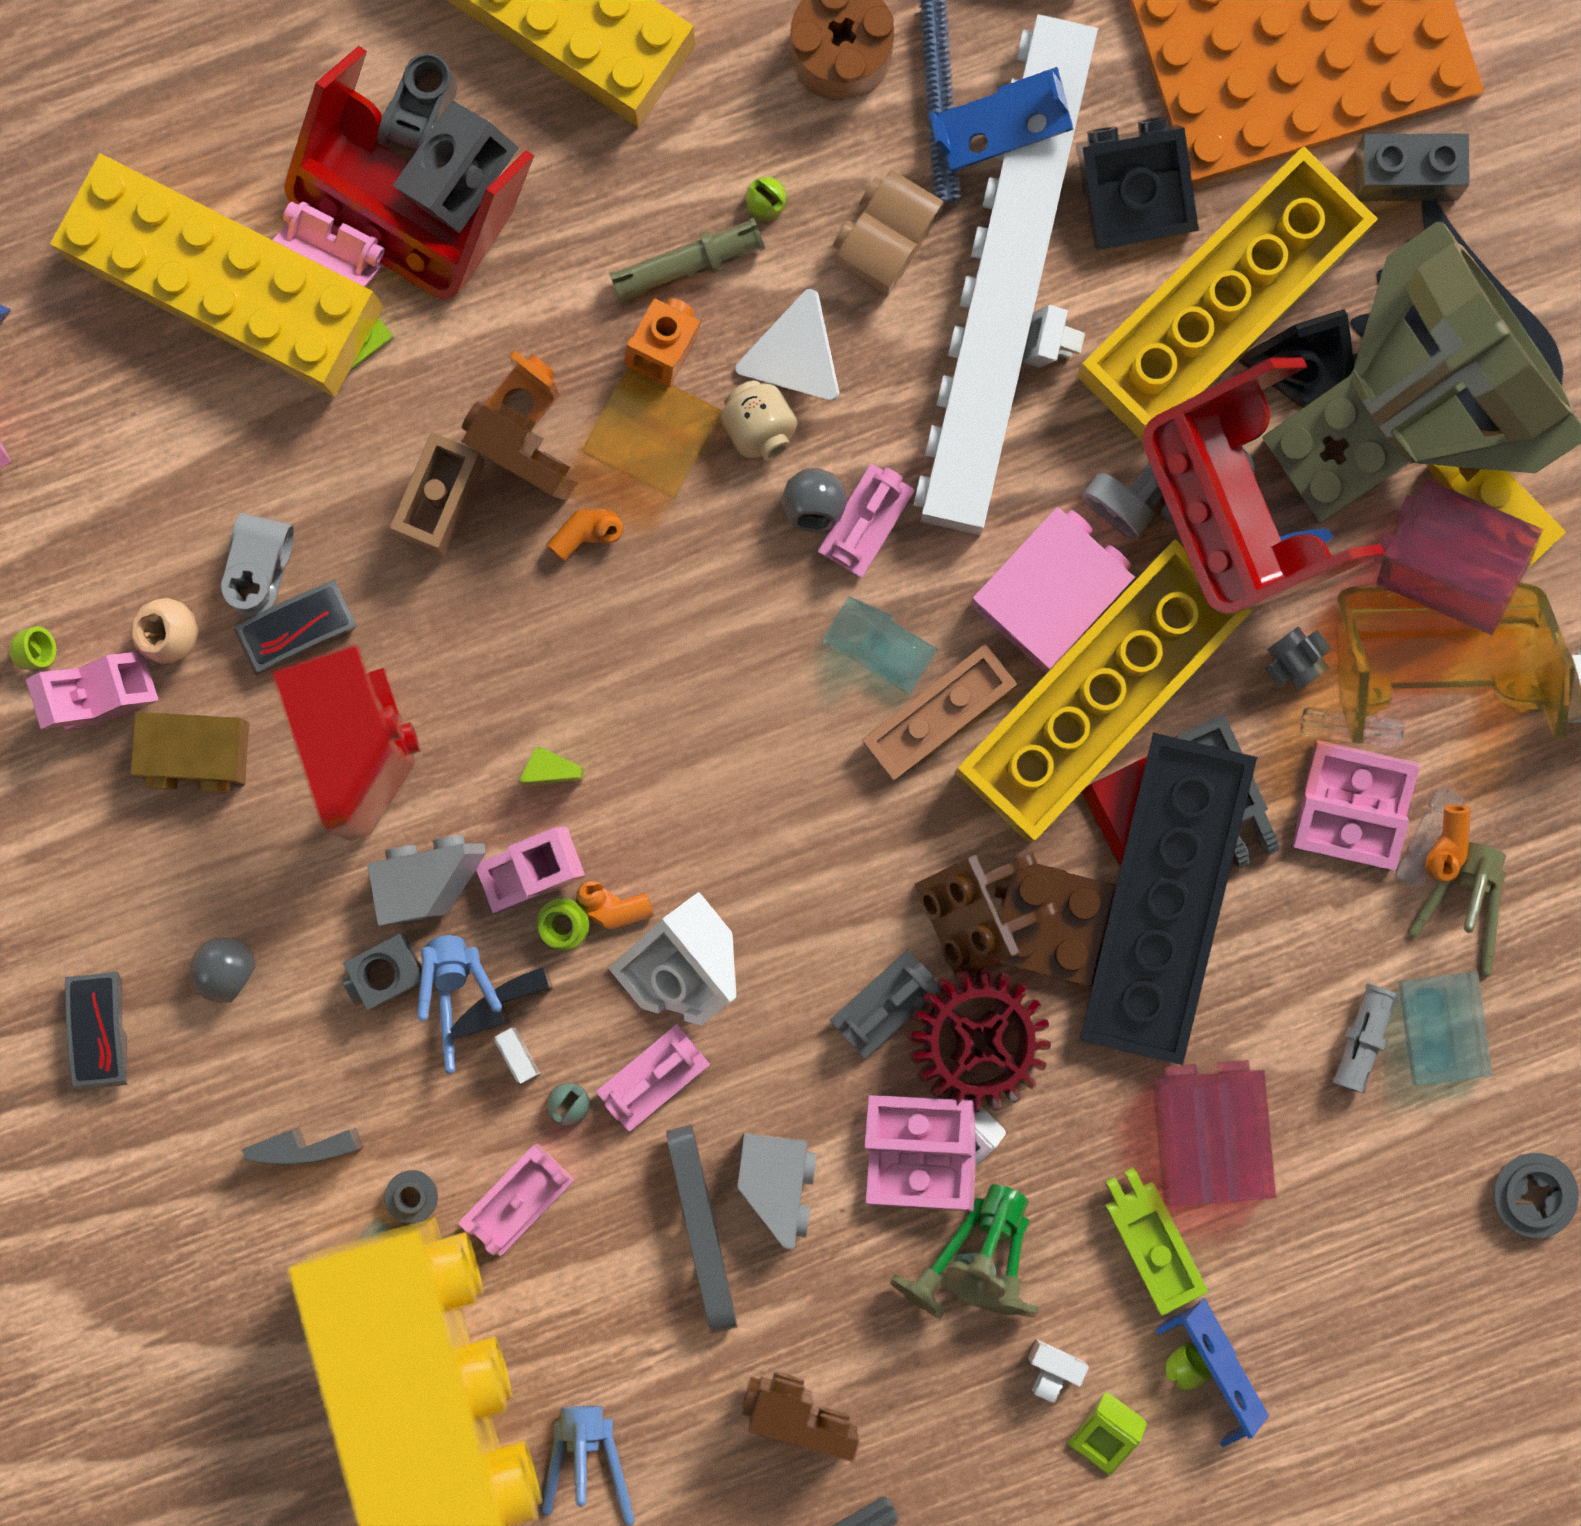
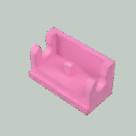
M537 1143L513 1165L458 1224L467 1233L476 1235L485 1244V1249L490 1254L495 1255L497 1253L501 1257L575 1179Z

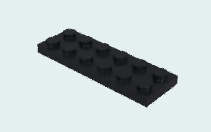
M1152 733L1080 1033V1041L1174 1064H1184L1255 770L1256 756L1159 733Z

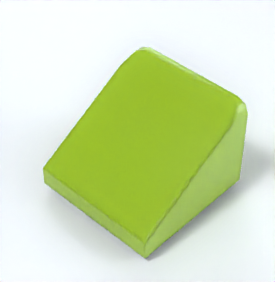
M539 746V748L535 747L520 777L519 783L523 786L581 782L586 774L581 766Z
M1105 1392L1072 1435L1068 1445L1111 1476L1140 1444L1147 1422L1113 1395Z

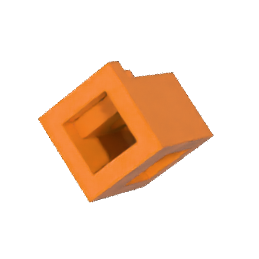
M654 298L633 337H630L626 345L624 365L670 388L698 338L701 321L694 318V310L679 299L669 298L666 303H663ZM657 328L670 334V336L661 335Z

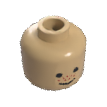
M749 381L738 386L727 395L724 400L725 407L721 413V424L735 448L743 457H762L765 461H770L783 455L790 448L789 440L796 432L797 418L778 388L772 384Z

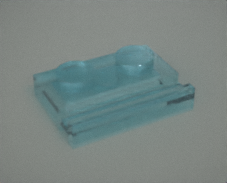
M1478 971L1398 981L1412 1085L1419 1086L1492 1076Z

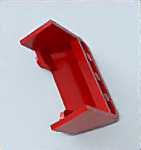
M358 45L315 83L285 179L284 189L289 202H294L298 205L301 202H305L310 207L334 218L331 232L337 235L338 229L344 223L370 237L378 239L377 245L385 249L380 261L381 264L434 297L441 299L452 298L467 284L512 215L535 155L525 150L486 188L480 205L462 231L458 233L423 211L393 187V184L409 161L378 142L377 136L382 115L373 102L355 91L367 50Z
M1269 358L1154 416L1147 423L1143 432L1142 442L1145 453L1205 599L1212 608L1222 613L1244 611L1300 591L1385 554L1380 543L1349 548L1331 557L1326 544L1320 538L1311 534L1295 535L1282 541L1245 454L1243 445L1259 438L1266 431L1270 422V409L1262 390L1307 368L1304 358Z
M356 644L272 672L322 824L327 832L349 841L372 833L414 766L413 754L421 751L412 723H402L385 669L381 668L367 673L359 647Z

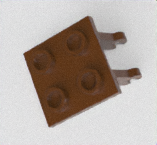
M1034 853L984 874L977 856L973 855L915 883L920 895L921 907L932 922L941 943L943 957L952 967L956 978L958 971L964 970L971 974L1020 953L1011 933L1059 912L1056 902H1053L1002 925L987 892L986 885L1038 863Z

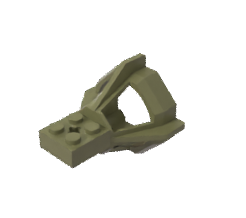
M1436 222L1387 256L1351 375L1263 435L1262 438L1321 523L1411 463L1536 474L1581 444V422L1575 415L1576 410L1547 361L1501 294L1463 245L1458 244L1443 222ZM1412 304L1415 305L1429 333L1441 349L1432 358L1404 319ZM1467 387L1474 399L1503 434L1485 437L1456 394ZM1329 437L1336 441L1344 438L1348 441L1349 447L1344 450V456L1347 460L1341 464L1338 459L1329 460L1326 457L1325 451L1329 448L1326 441Z

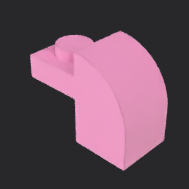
M140 652L105 655L79 668L39 672L26 678L40 729L64 726L65 731L83 728L127 715L159 701L146 658Z
M566 826L552 828L508 846V851L481 861L476 869L492 913H498L543 894L552 893L586 877Z

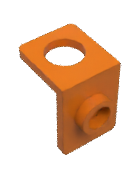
M514 350L509 356L514 369L484 405L497 411L500 404H504L505 397L511 391L524 390L532 396L534 401L533 409L527 417L537 424L560 396L556 384L552 380L556 374L536 356L531 355L528 359H525Z

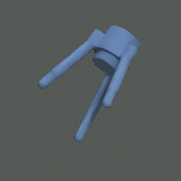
M445 935L432 939L421 949L423 966L417 1018L421 1022L427 1020L432 983H435L439 993L444 1067L447 1074H453L455 1072L454 1039L450 1029L453 1026L450 991L461 988L466 983V978L471 970L491 1009L494 1012H499L502 1009V1005L480 963L478 948H467L466 942L462 938Z
M603 1406L560 1408L561 1420L554 1421V1443L544 1491L542 1514L549 1516L552 1513L566 1441L567 1451L574 1452L575 1503L578 1507H583L586 1504V1451L599 1450V1440L601 1439L624 1522L627 1526H632L635 1519L613 1438V1419H603Z

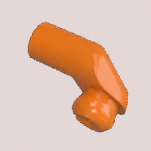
M577 510L547 542L546 546L563 561H566L582 542L611 544L618 541L623 534V523L619 516L610 510Z
M1450 804L1444 807L1442 833L1427 853L1425 859L1426 872L1430 877L1439 882L1446 883L1454 880L1458 876L1460 868L1467 860L1471 809L1468 806Z
M587 881L578 888L577 902L585 909L589 919L605 929L612 930L654 917L647 892L621 900L604 889L603 885L597 881Z

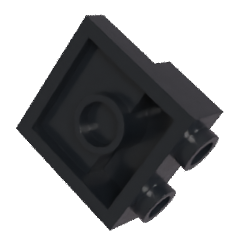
M1155 117L1138 121L1137 132L1121 135L1118 134L1117 126L1087 131L1088 141L1076 143L1083 194L1087 196L1094 247L1097 250L1199 231L1185 128L1178 124L1169 125L1168 117Z

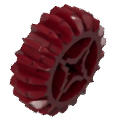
M980 969L976 974L975 985H973L967 971H958V989L955 990L947 979L942 978L938 981L939 989L944 995L941 1000L929 992H925L922 996L924 1002L933 1007L929 1015L922 1011H913L912 1018L925 1024L924 1032L909 1031L907 1038L913 1042H923L924 1048L909 1053V1058L912 1062L928 1061V1065L920 1069L917 1077L922 1082L929 1081L936 1076L938 1077L930 1090L933 1096L939 1098L951 1088L948 1099L956 1100L957 1106L968 1095V1100L974 1102L975 1112H979L982 1107L983 1096H986L989 1107L994 1111L1000 1110L1002 1104L1000 1092L1003 1091L1010 1101L1016 1103L1020 1100V1094L1014 1086L1018 1081L1030 1089H1033L1036 1085L1035 1080L1026 1074L1029 1067L1031 1066L1042 1071L1045 1070L1046 1062L1035 1058L1034 1053L1035 1049L1049 1050L1051 1042L1035 1038V1032L1047 1029L1049 1022L1044 1018L1030 1019V1016L1041 1008V1003L1036 999L1028 1000L1023 1004L1020 1003L1028 990L1024 984H1017L1007 993L1010 984L1009 975L1000 973L993 985L990 986L991 976L989 970ZM977 997H991L999 1001V1004L993 1011L988 1010L981 1018L976 1020H969L954 1009L960 1003ZM1011 1014L1015 1019L1019 1034L1018 1048L1014 1059L1002 1044V1033L1009 1024L1007 1019ZM943 1022L947 1023V1026L952 1029L957 1039L956 1048L950 1056L952 1061L947 1067H945L939 1052V1033ZM961 1024L971 1030H977L982 1033L983 1028L987 1027L988 1031L984 1039L989 1043L988 1047L997 1054V1057L990 1052L975 1048V1053L971 1054L970 1050L974 1042L969 1037L970 1034L961 1027ZM982 1061H990L1004 1071L996 1078L981 1083H967L958 1080L965 1070L970 1071L977 1063Z

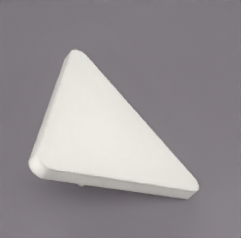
M812 289L805 290L736 364V372L743 376L831 401L836 400L840 393L818 293Z

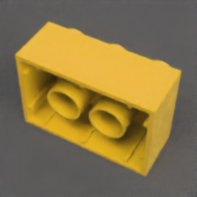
M435 1216L421 1222L408 1224L313 1252L288 1267L359 1526H521L522 1524L537 1520L535 1505L542 1503V1497L528 1445L525 1440L500 1447L492 1415L506 1412V1400L513 1398L511 1383L499 1341L496 1336H492L471 1343L462 1312V1307L476 1304V1296L484 1294L478 1263L468 1233L464 1232L442 1239Z

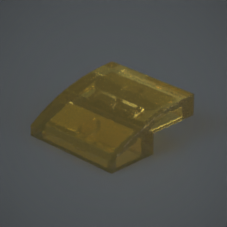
M628 368L598 418L582 451L603 464L676 500L697 457L701 456L721 417L722 410L673 385L669 388Z

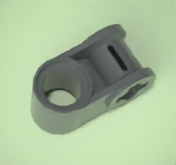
M424 53L415 56L409 61L393 100L387 106L382 117L377 136L378 142L385 145L394 142L411 150H418L448 105L455 98L457 89L455 79L442 58L435 54ZM438 73L443 76L442 84L434 92L426 93L418 90L419 81L426 74Z

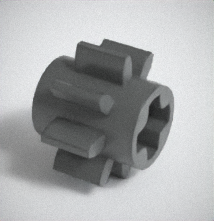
M1298 626L1267 649L1275 661L1265 667V669L1279 688L1291 681L1297 691H1300L1330 669L1322 657L1331 651L1332 648L1318 630L1306 637Z

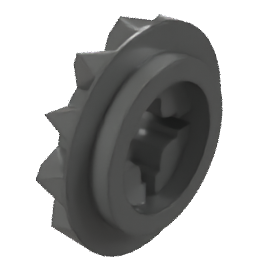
M1543 1153L1518 1155L1508 1164L1501 1167L1497 1181L1492 1186L1495 1200L1494 1209L1506 1226L1518 1234L1531 1238L1548 1237L1560 1232L1573 1219L1578 1207L1579 1191L1574 1175L1559 1159ZM1527 1174L1536 1186L1555 1187L1554 1190L1548 1191V1195L1541 1198L1542 1207L1540 1209L1543 1216H1541L1540 1211L1536 1210L1533 1204L1516 1203L1515 1201L1520 1199L1521 1195L1528 1192L1527 1183L1529 1181Z

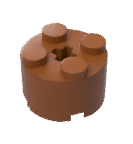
M802 0L799 3L791 22L790 52L795 71L804 86L814 94L825 99L844 100V98L870 93L885 78L892 59L894 18L883 0ZM844 36L851 39V43L843 41L840 46L833 44V38L841 39Z

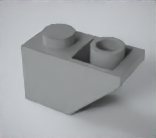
M464 835L449 836L432 840L434 850L417 853L416 845L396 847L385 850L386 860L367 863L378 926L399 925L448 915L486 854L484 843H465Z
M745 1132L737 1188L784 1248L795 1249L796 1236L805 1238L807 1236L810 1206L800 1205L802 1183L813 1185L816 1153L806 1152L807 1140Z

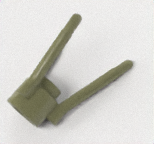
M1469 842L1467 860L1460 868L1458 874L1460 876L1458 885L1472 891L1464 930L1467 933L1474 931L1484 894H1489L1481 968L1482 976L1489 977L1492 973L1501 889L1506 876V872L1502 870L1506 855L1492 847ZM1454 880L1446 883L1438 882L1409 929V937L1416 938Z

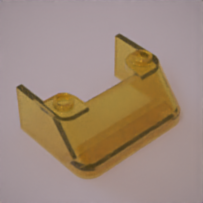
M1506 582L1354 586L1346 588L1339 593L1336 610L1339 699L1352 744L1363 743L1366 716L1374 715L1387 709L1392 702L1393 689L1493 687L1498 700L1511 710L1528 712L1533 709H1543L1554 739H1565L1576 667L1547 595L1542 589L1527 583Z

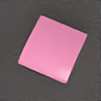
M1315 739L1299 808L1293 847L1396 871L1409 824L1407 813L1420 768L1419 764L1409 760Z
M869 1095L865 1148L870 1151L866 1204L870 1206L973 1212L976 1159L974 1102L962 1100L957 1106L956 1100Z

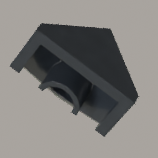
M1345 309L1294 324L1246 352L1238 362L1250 369L1269 358H1304L1307 368L1271 385L1304 408L1349 377L1354 369L1355 364L1348 313Z

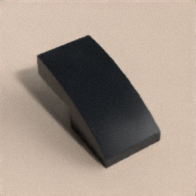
M542 967L525 973L494 989L502 1005V1009L499 1012H494L485 997L481 998L450 1028L453 1039L508 1024L509 1021L503 1003L553 988L548 969Z

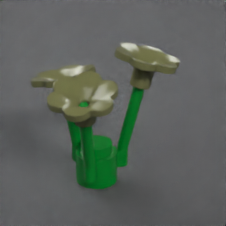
M998 1184L990 1185L985 1199L975 1198L973 1212L969 1213L931 1268L925 1267L916 1281H908L894 1274L890 1284L904 1294L913 1304L926 1310L937 1319H941L945 1313V1310L936 1302L933 1295L941 1282L947 1290L955 1292L958 1299L965 1304L1000 1314L1036 1317L1039 1307L1027 1304L1019 1298L1021 1279L1017 1278L1023 1237L1030 1221L1023 1216L1029 1203L1028 1199L1010 1187ZM981 1220L979 1228L987 1234L980 1254L973 1257L970 1265L957 1261L950 1262L977 1222ZM1010 1234H1012L1006 1275L1001 1276L999 1279L993 1276L991 1272L994 1266L991 1258L998 1240L1009 1239ZM947 1266L946 1273L943 1275L942 1278L940 1275Z

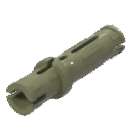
M751 218L747 222L713 235L709 231L699 234L700 240L616 272H610L609 275L620 304L709 269L716 273L723 270L722 264L759 250H765L755 219Z

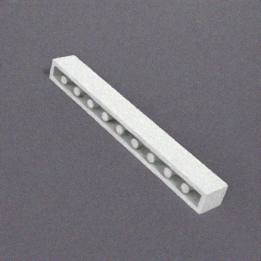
M1037 14L1034 30L1023 29L1016 59L1026 62L1023 78L1055 67L1059 68L1074 130L994 157L995 159L1003 160L999 179L989 177L983 201V208L992 209L988 228L978 226L971 257L981 259L976 278L966 276L960 301V307L969 308L965 328L955 325L948 356L958 358L954 377L943 375L936 405L946 408L942 427L932 425L925 456L935 458L931 477L920 475L913 506L923 508L920 522L981 536L1096 40L1098 31L1096 27ZM1012 78L1011 83L1018 81V79ZM1041 114L1032 116L1028 121V129L1031 132H1040L1046 126V117Z

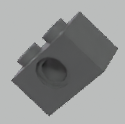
M452 100L397 178L393 187L423 211L460 233L480 205L486 188L501 175L519 147L491 122Z
M1364 134L1355 149V197L1359 201H1458L1470 185L1469 134Z

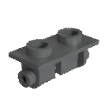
M906 950L835 1014L830 1021L861 1056L866 1059L912 1017L914 1010H919L926 1004L922 999L925 992L936 995L940 989L933 975Z

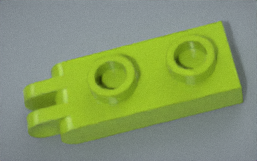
M1132 1167L1124 1171L1132 1192L1124 1195L1115 1176L1105 1181L1114 1200L1106 1204L1105 1207L1158 1313L1163 1316L1209 1291L1155 1184L1152 1181L1143 1185L1135 1168Z

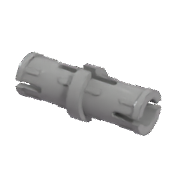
M1368 983L1366 984V991L1353 1028L1347 1027L1344 1037L1348 1038V1042L1336 1076L1332 1080V1083L1362 1094L1366 1092L1365 1088L1378 1051L1385 1050L1387 1040L1383 1039L1396 1000L1399 998V994Z

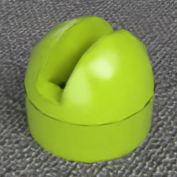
M760 177L749 185L746 191V206L750 214L761 221L774 220L786 208V190L778 180L772 177ZM763 187L778 202L773 207L756 189Z
M35 626L23 629L13 637L9 644V654L13 663L21 669L36 670L52 664L56 657V643L47 629Z
M1186 1342L1182 1344L1166 1361L1165 1371L1167 1379L1169 1381L1177 1379L1176 1387L1180 1390L1191 1391L1200 1387L1212 1377L1198 1349L1191 1343Z

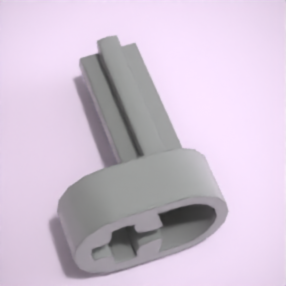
M1149 463L1129 489L1115 478L1105 473H1098L1083 491L1082 497L1091 509L1121 533L1130 538L1139 539L1155 519L1152 509L1163 497V494Z

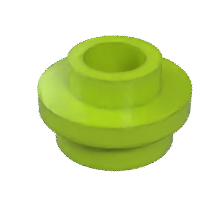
M563 897L556 898L541 908L537 917V930L541 939L551 948L570 950L577 947L586 938L589 931V918L585 909L575 900ZM563 914L570 918L572 922L571 931H563L558 927V915Z

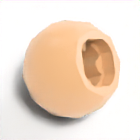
M160 598L142 605L134 616L131 635L134 647L144 658L159 664H170L187 657L195 647L198 627L195 615L185 604L170 598Z

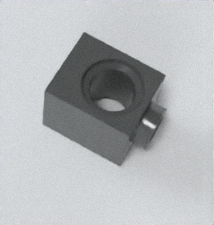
M398 934L343 963L349 975L343 977L342 982L355 1006L363 1003L367 1010L374 1011L420 987L422 965L407 936L404 934ZM385 959L394 967L395 979L387 989L378 990L370 982L369 971L375 962Z

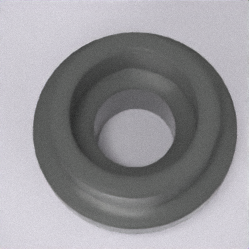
M407 1170L397 1174L388 1183L385 1191V1204L389 1213L403 1223L413 1224L427 1219L434 1212L438 1203V1189L435 1182L430 1176L418 1170ZM407 1187L416 1188L420 1193V1202L415 1207H408L402 1201V1192Z

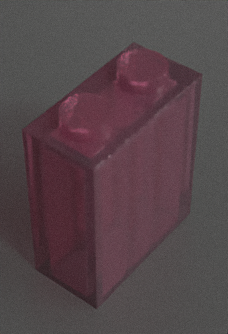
M1426 479L1417 497L1408 494L1395 521V523L1400 525L1397 533L1393 535L1387 532L1381 541L1385 554L1374 558V561L1381 564L1376 585L1493 635L1534 558L1544 529Z
M1249 1060L1217 1062L1218 1072L1199 1074L1197 1073V1064L1165 1066L1166 1076L1152 1077L1164 1204L1172 1207L1276 1198L1265 1070L1250 1069Z

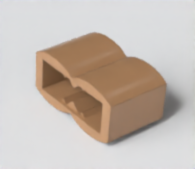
M892 169L883 181L877 177L872 180L860 201V204L866 207L865 211L856 224L847 220L833 243V247L839 250L836 255L835 265L886 296H889L905 272L913 256L937 221L944 201Z

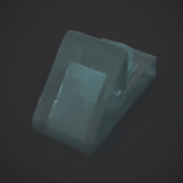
M849 596L823 637L822 642L910 695L938 649L894 622L895 617L891 614Z

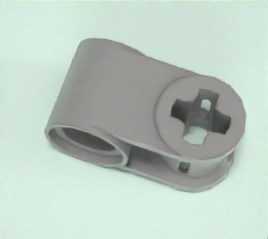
M240 513L237 517L230 541V553L221 581V591L224 599L240 615L251 618L275 606L283 572L292 552L294 542L293 524ZM252 582H254L260 590L258 594H249L245 600L239 592L241 588H250Z

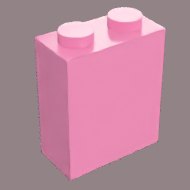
M1059 507L1045 519L972 598L970 606L1045 675L1135 578L1128 571L1132 566L1131 563L1120 551L1111 545L1104 549L1089 536L1093 529L1086 520L1073 510L1065 514Z

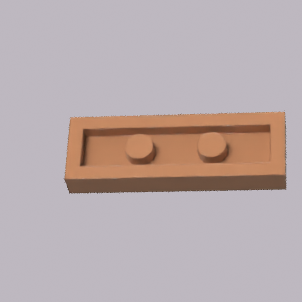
M984 644L865 736L861 742L894 782L1015 688L1017 683L988 646Z

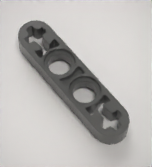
M688 1125L667 1130L669 1151L711 1333H717L738 1328L693 1126Z

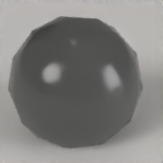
M807 468L798 472L787 481L781 496L784 515L793 527L807 532H821L832 528L841 521L847 505L845 487L834 473L821 468Z
M228 937L214 938L203 943L195 951L190 963V976L194 988L203 998L217 1003H232L250 978L256 963L253 953L243 942Z

